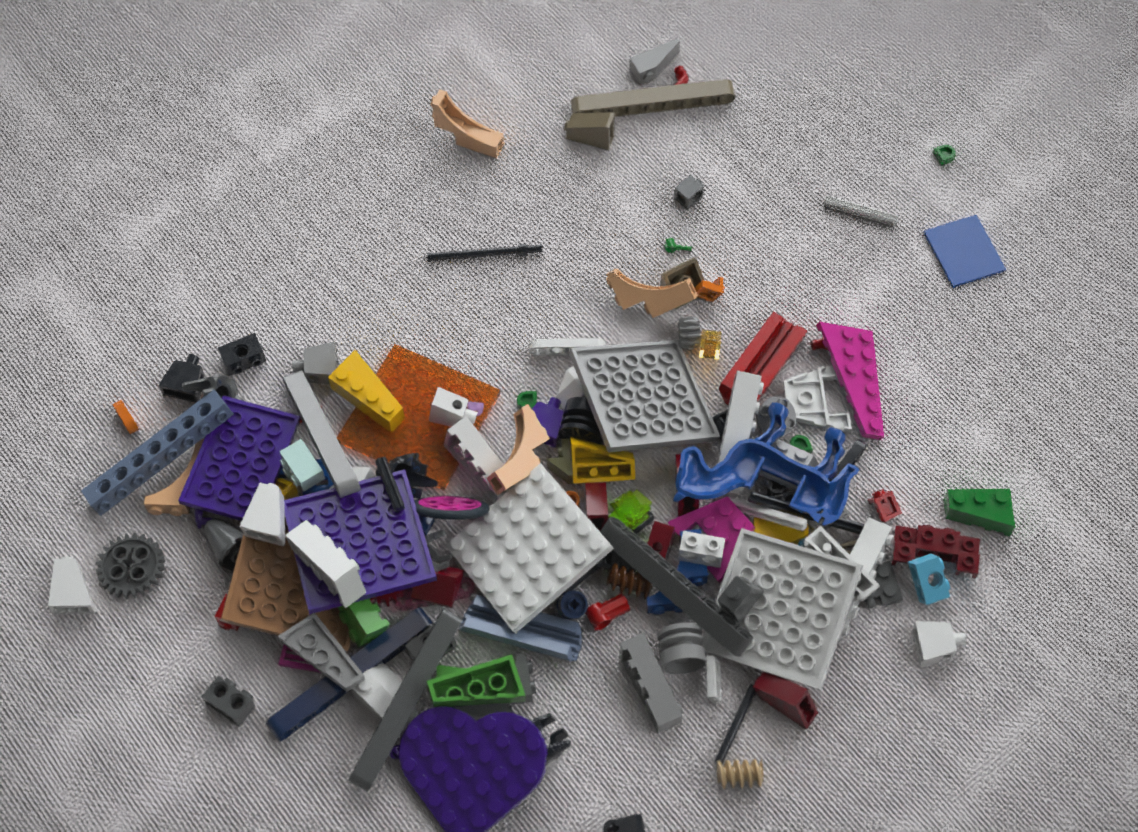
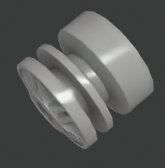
M687 622L667 625L657 632L658 646L662 650L660 653L661 667L664 672L683 674L697 671L706 666L705 648L701 646L704 641L702 628L698 624Z

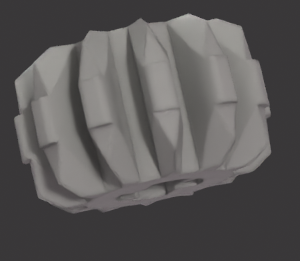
M686 316L680 318L678 332L681 348H699L701 334L698 317Z

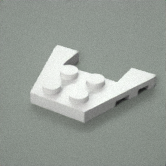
M832 364L828 366L823 365L815 371L805 372L783 381L784 397L789 400L795 409L796 422L823 428H836L842 432L851 433L852 426L849 413L828 414L823 381L838 380Z

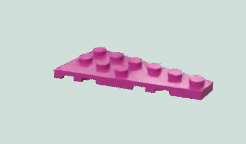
M819 321L816 327L818 331H821L824 338L823 344L825 347H828L831 354L830 361L841 387H844L846 390L847 402L851 403L855 412L853 416L862 437L881 440L884 437L873 331Z

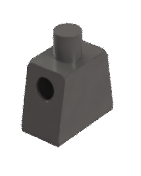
M736 576L718 598V603L726 613L740 624L764 590L748 578Z

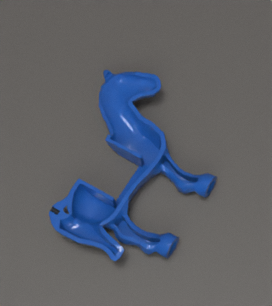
M772 402L768 408L770 417L768 430L756 439L750 438L738 441L729 450L724 460L710 469L702 452L697 447L692 446L683 449L676 477V489L678 492L674 496L673 501L678 502L687 496L699 500L714 499L739 487L751 489L760 471L763 470L798 486L789 507L803 514H810L817 524L827 526L840 518L848 500L850 481L859 472V468L849 463L831 482L829 481L837 474L838 461L845 452L842 445L845 442L846 436L841 430L836 428H828L824 436L827 444L826 456L816 467L801 464L772 447L771 445L784 435L786 431L784 420L789 414L788 409L784 405Z

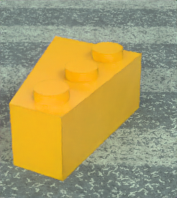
M570 437L573 483L635 480L633 452H608L605 445Z

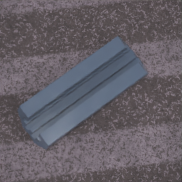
M480 595L474 597L459 626V630L567 661H577L582 647L581 627L578 622L540 612L515 634L489 600Z

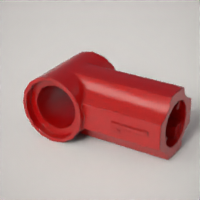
M619 594L602 604L597 602L590 605L585 614L595 631L607 627L613 619L629 612L630 606L626 597Z

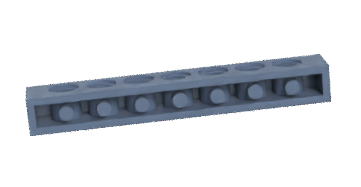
M212 390L82 489L81 492L90 506L102 516L233 416V412L219 394Z

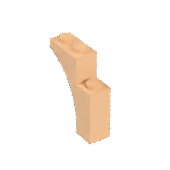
M439 90L437 95L433 96L431 100L434 126L454 133L456 145L497 158L504 146V133L476 122L455 105L446 91Z
M617 268L606 274L607 284L611 289L613 288L618 306H621L624 310L645 301L644 308L648 314H651L652 318L688 303L698 296L690 278L668 286H649L633 281Z
M528 404L513 414L516 425V439L510 457L500 469L487 477L497 496L530 475V472L540 464V459L534 454L533 450L550 439L547 431L542 427L536 418L535 412Z
M204 439L195 444L194 452L187 468L176 481L157 493L145 496L144 506L148 513L153 515L168 513L174 516L189 514L190 507L179 504L178 500Z

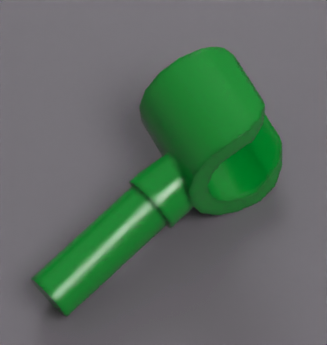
M667 238L664 244L668 253H673L676 250L692 251V247L676 244L673 238Z

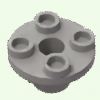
M767 398L760 404L758 414H756V422L759 429L763 433L768 430L770 425L768 408L772 402L784 405L789 411L787 418L784 420L786 431L783 436L787 435L796 426V413L793 405L786 398Z

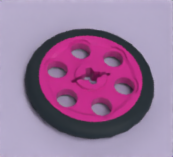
M429 496L414 500L418 515L435 519H473L486 515L490 509L489 505L481 500L461 496Z

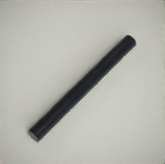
M752 684L748 687L715 758V763H717V760H720L723 765L756 693Z

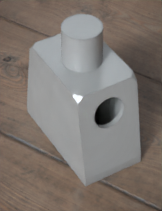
M330 342L305 348L303 350L304 360L292 361L293 373L302 370L308 383L330 384L328 377L338 367L336 343Z

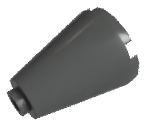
M219 518L211 519L204 527V534L221 569L226 573H233L243 533Z

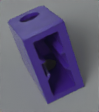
M551 397L548 404L537 402L532 410L550 438L544 444L557 448L560 438L558 432L561 421L564 418V411L559 409L561 401Z

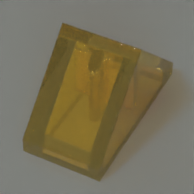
M702 329L699 357L719 359L722 331Z

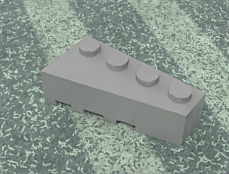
M644 632L621 642L620 660L656 731L660 733L682 723L683 708L679 702L675 701L673 689L667 683L664 672L658 664Z

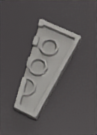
M315 613L278 636L283 644L346 692L365 680L363 673Z

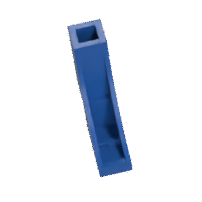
M701 529L684 530L702 534ZM680 531V536H679V542H680V544H681V539H682L683 531ZM686 561L679 562L677 570L696 587L707 583V565ZM660 591L647 597V614L661 615L667 611L683 612Z

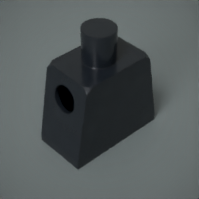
M189 354L186 362L173 361L159 384L162 394L197 403L200 400L201 392L185 390L182 387V383L204 378L203 369L198 365L200 358Z

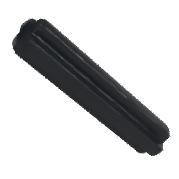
M386 457L377 458L375 461L393 510L395 512L403 511L405 509L404 502Z

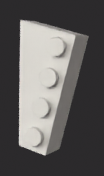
M467 416L447 430L444 447L495 503L511 489L509 488L497 496L487 480V477L500 469L503 463Z
M305 520L286 534L291 549L308 567H311L320 581L324 580L333 595L338 593L340 602L345 608L366 593L358 573L360 569L358 564L353 559L349 560L342 548H336L329 536L324 537L317 525L312 526Z

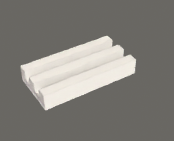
M714 655L706 656L707 698L713 704H721V665Z

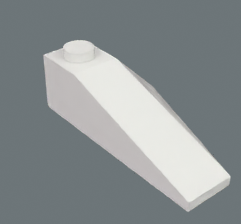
M384 663L363 673L365 680L351 689L353 695L380 721L402 683L400 678ZM415 708L399 735L400 739H402L404 731L410 722L419 715Z

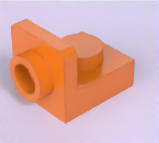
M719 276L712 283L702 280L694 288L698 298L714 302L719 296H722L725 287L723 285V277Z

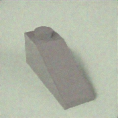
M679 38L630 57L629 69L639 85L655 79L679 53Z

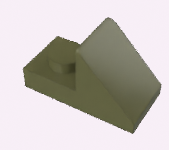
M562 439V447H558L559 458H548L547 468L566 483L573 484L570 439Z

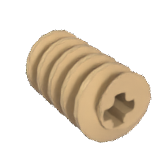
M747 759L743 760L742 765H740L738 760H734L733 766H731L729 760H726L724 767L721 761L717 760V782L721 783L723 789H726L727 782H730L732 789L735 788L736 782H739L741 788H744L745 782H748L750 788H752L754 781H757L758 786L762 787L764 778L762 759L759 765L756 759H752L750 765Z

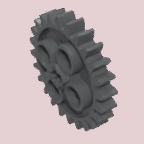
M125 533L124 539L117 536L116 543L111 540L109 541L110 548L103 547L105 554H98L101 561H96V565L99 568L95 571L97 575H100L97 578L102 583L101 585L104 590L107 589L110 595L115 592L117 598L122 593L125 599H128L130 594L136 599L139 592L145 596L144 590L148 589L152 592L151 585H159L157 578L164 577L160 572L166 570L164 564H162L166 562L164 556H162L164 553L162 549H159V544L157 542L154 543L151 537L147 539L145 534H142L140 538H138L136 533L133 534L132 538L127 533ZM126 553L124 557L118 558L120 554ZM147 554L145 558L139 559L141 555ZM123 573L120 577L115 578L116 574ZM138 574H144L141 578L136 579Z

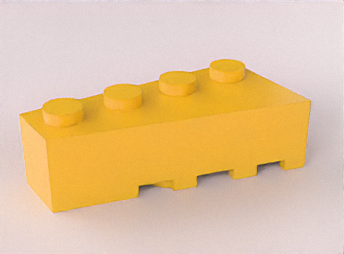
M356 350L329 375L328 379L333 391L392 433L405 419L403 407Z

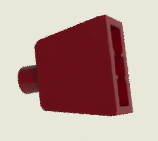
M654 521L647 543L655 551H661L658 554L666 561L675 539V527Z

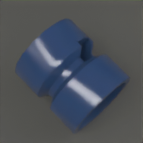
M574 590L564 592L558 596L554 607L558 616L569 620L583 616L587 611L588 602L584 594Z

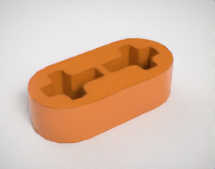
M119 400L112 405L128 433L131 435L138 431L139 428L123 401Z

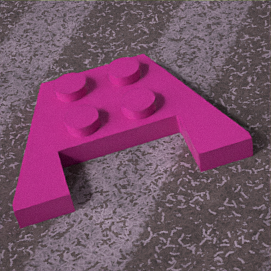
M728 496L668 522L670 526L675 527V532L678 536H680V531L691 530L696 525H699L706 535L725 538L721 567L707 566L708 571L719 583L724 578L741 528L752 532L755 530L754 525Z

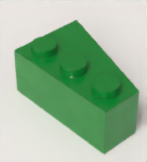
M947 489L943 499L945 519L969 526L973 524L983 527L987 531L994 530L1004 533L1005 536H1011L1015 528L1010 489Z

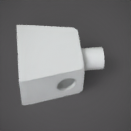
M438 387L432 402L428 421L452 427L467 416L471 423L474 424L478 412L467 409L468 399Z
M915 621L912 628L920 667H926L954 658L957 652L956 646H965L967 643L965 633L953 634L952 626L949 622Z

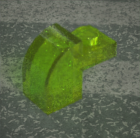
M631 490L624 492L609 503L617 516L630 529L634 530L650 518L647 512L651 508L647 502L640 504Z

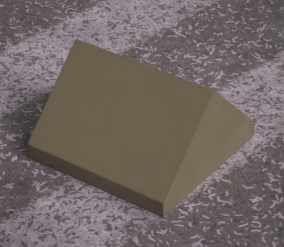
M696 257L661 273L660 286L676 284L690 278L693 286L696 287L704 280Z

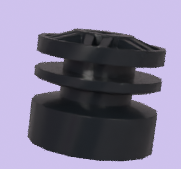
M573 397L567 400L563 414L564 418L561 421L558 432L561 439L574 437L599 444L601 433L587 398Z

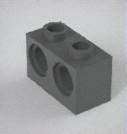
M217 676L201 697L206 705L240 727L255 708L252 700L253 696L244 689L240 691L235 688L236 684L230 679L225 678L224 680ZM220 691H226L224 696L217 697ZM243 702L241 708L234 709L236 703Z

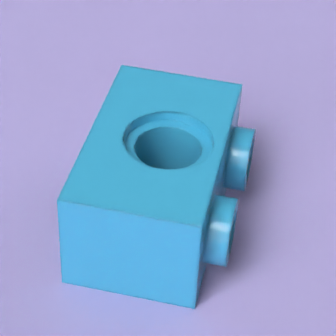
M928 554L908 561L919 602L929 605L950 597V584L944 576L943 570L945 567L939 556ZM933 574V581L928 583V577Z

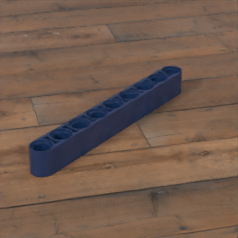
M418 607L350 658L362 673L383 663L386 664L406 649L405 645H407L408 640L423 633L424 629L432 624L433 621L421 607ZM325 676L270 717L266 722V726L276 739L281 742L349 691L346 692Z

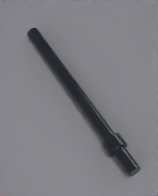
M519 244V246L435 252L427 253V261L511 254L523 256L528 255L527 253L543 252L542 244Z

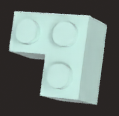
M302 439L280 451L282 459L279 461L288 480L291 479L296 487L300 486L303 492L325 479L323 470Z

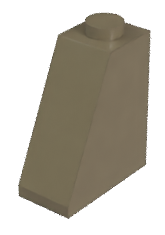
M573 113L570 120H566L564 125L566 139L609 151L614 138L615 113Z

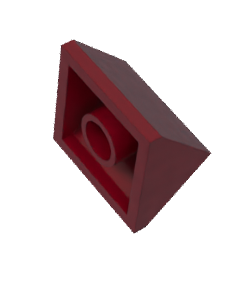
M449 566L438 572L435 571L437 581L412 587L411 599L452 608L465 571Z

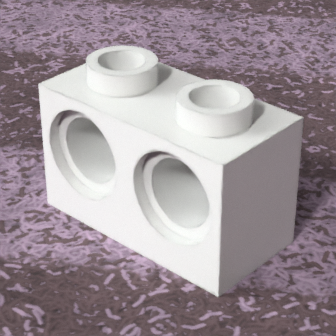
M683 531L678 560L720 568L725 538Z

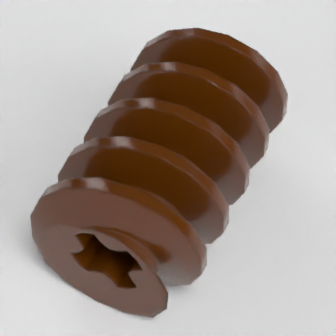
M613 564L610 567L606 587L611 584V591H614L619 586L621 594L626 588L629 596L634 590L636 598L643 593L644 600H647L652 584L638 571L634 574L633 568H629L626 572L625 566H621L619 570L617 564Z

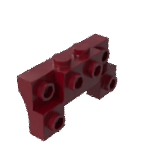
M896 525L891 565L896 566L897 562L908 564V561L914 560L915 557L920 558L933 554L939 556L944 562L955 563L956 561L955 575L959 576L961 572L970 573L972 578L976 579L979 574L980 538L961 536L959 531L951 528L940 529L934 528L931 525H918L916 529Z

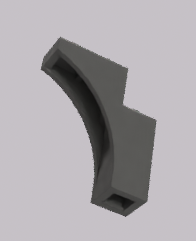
M525 653L518 654L515 663L525 693V702L454 706V708L466 712L475 721H478L482 717L496 712L513 713L512 705L533 702L532 694H536L535 681H530L529 674L533 673L532 661H527Z

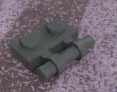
M891 561L883 562L882 565L878 564L875 570L877 571L875 581L880 587L864 600L868 608L876 607V599L880 600L881 606L903 601Z

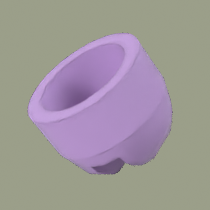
M468 402L467 409L477 411V416H479L483 412L484 403Z

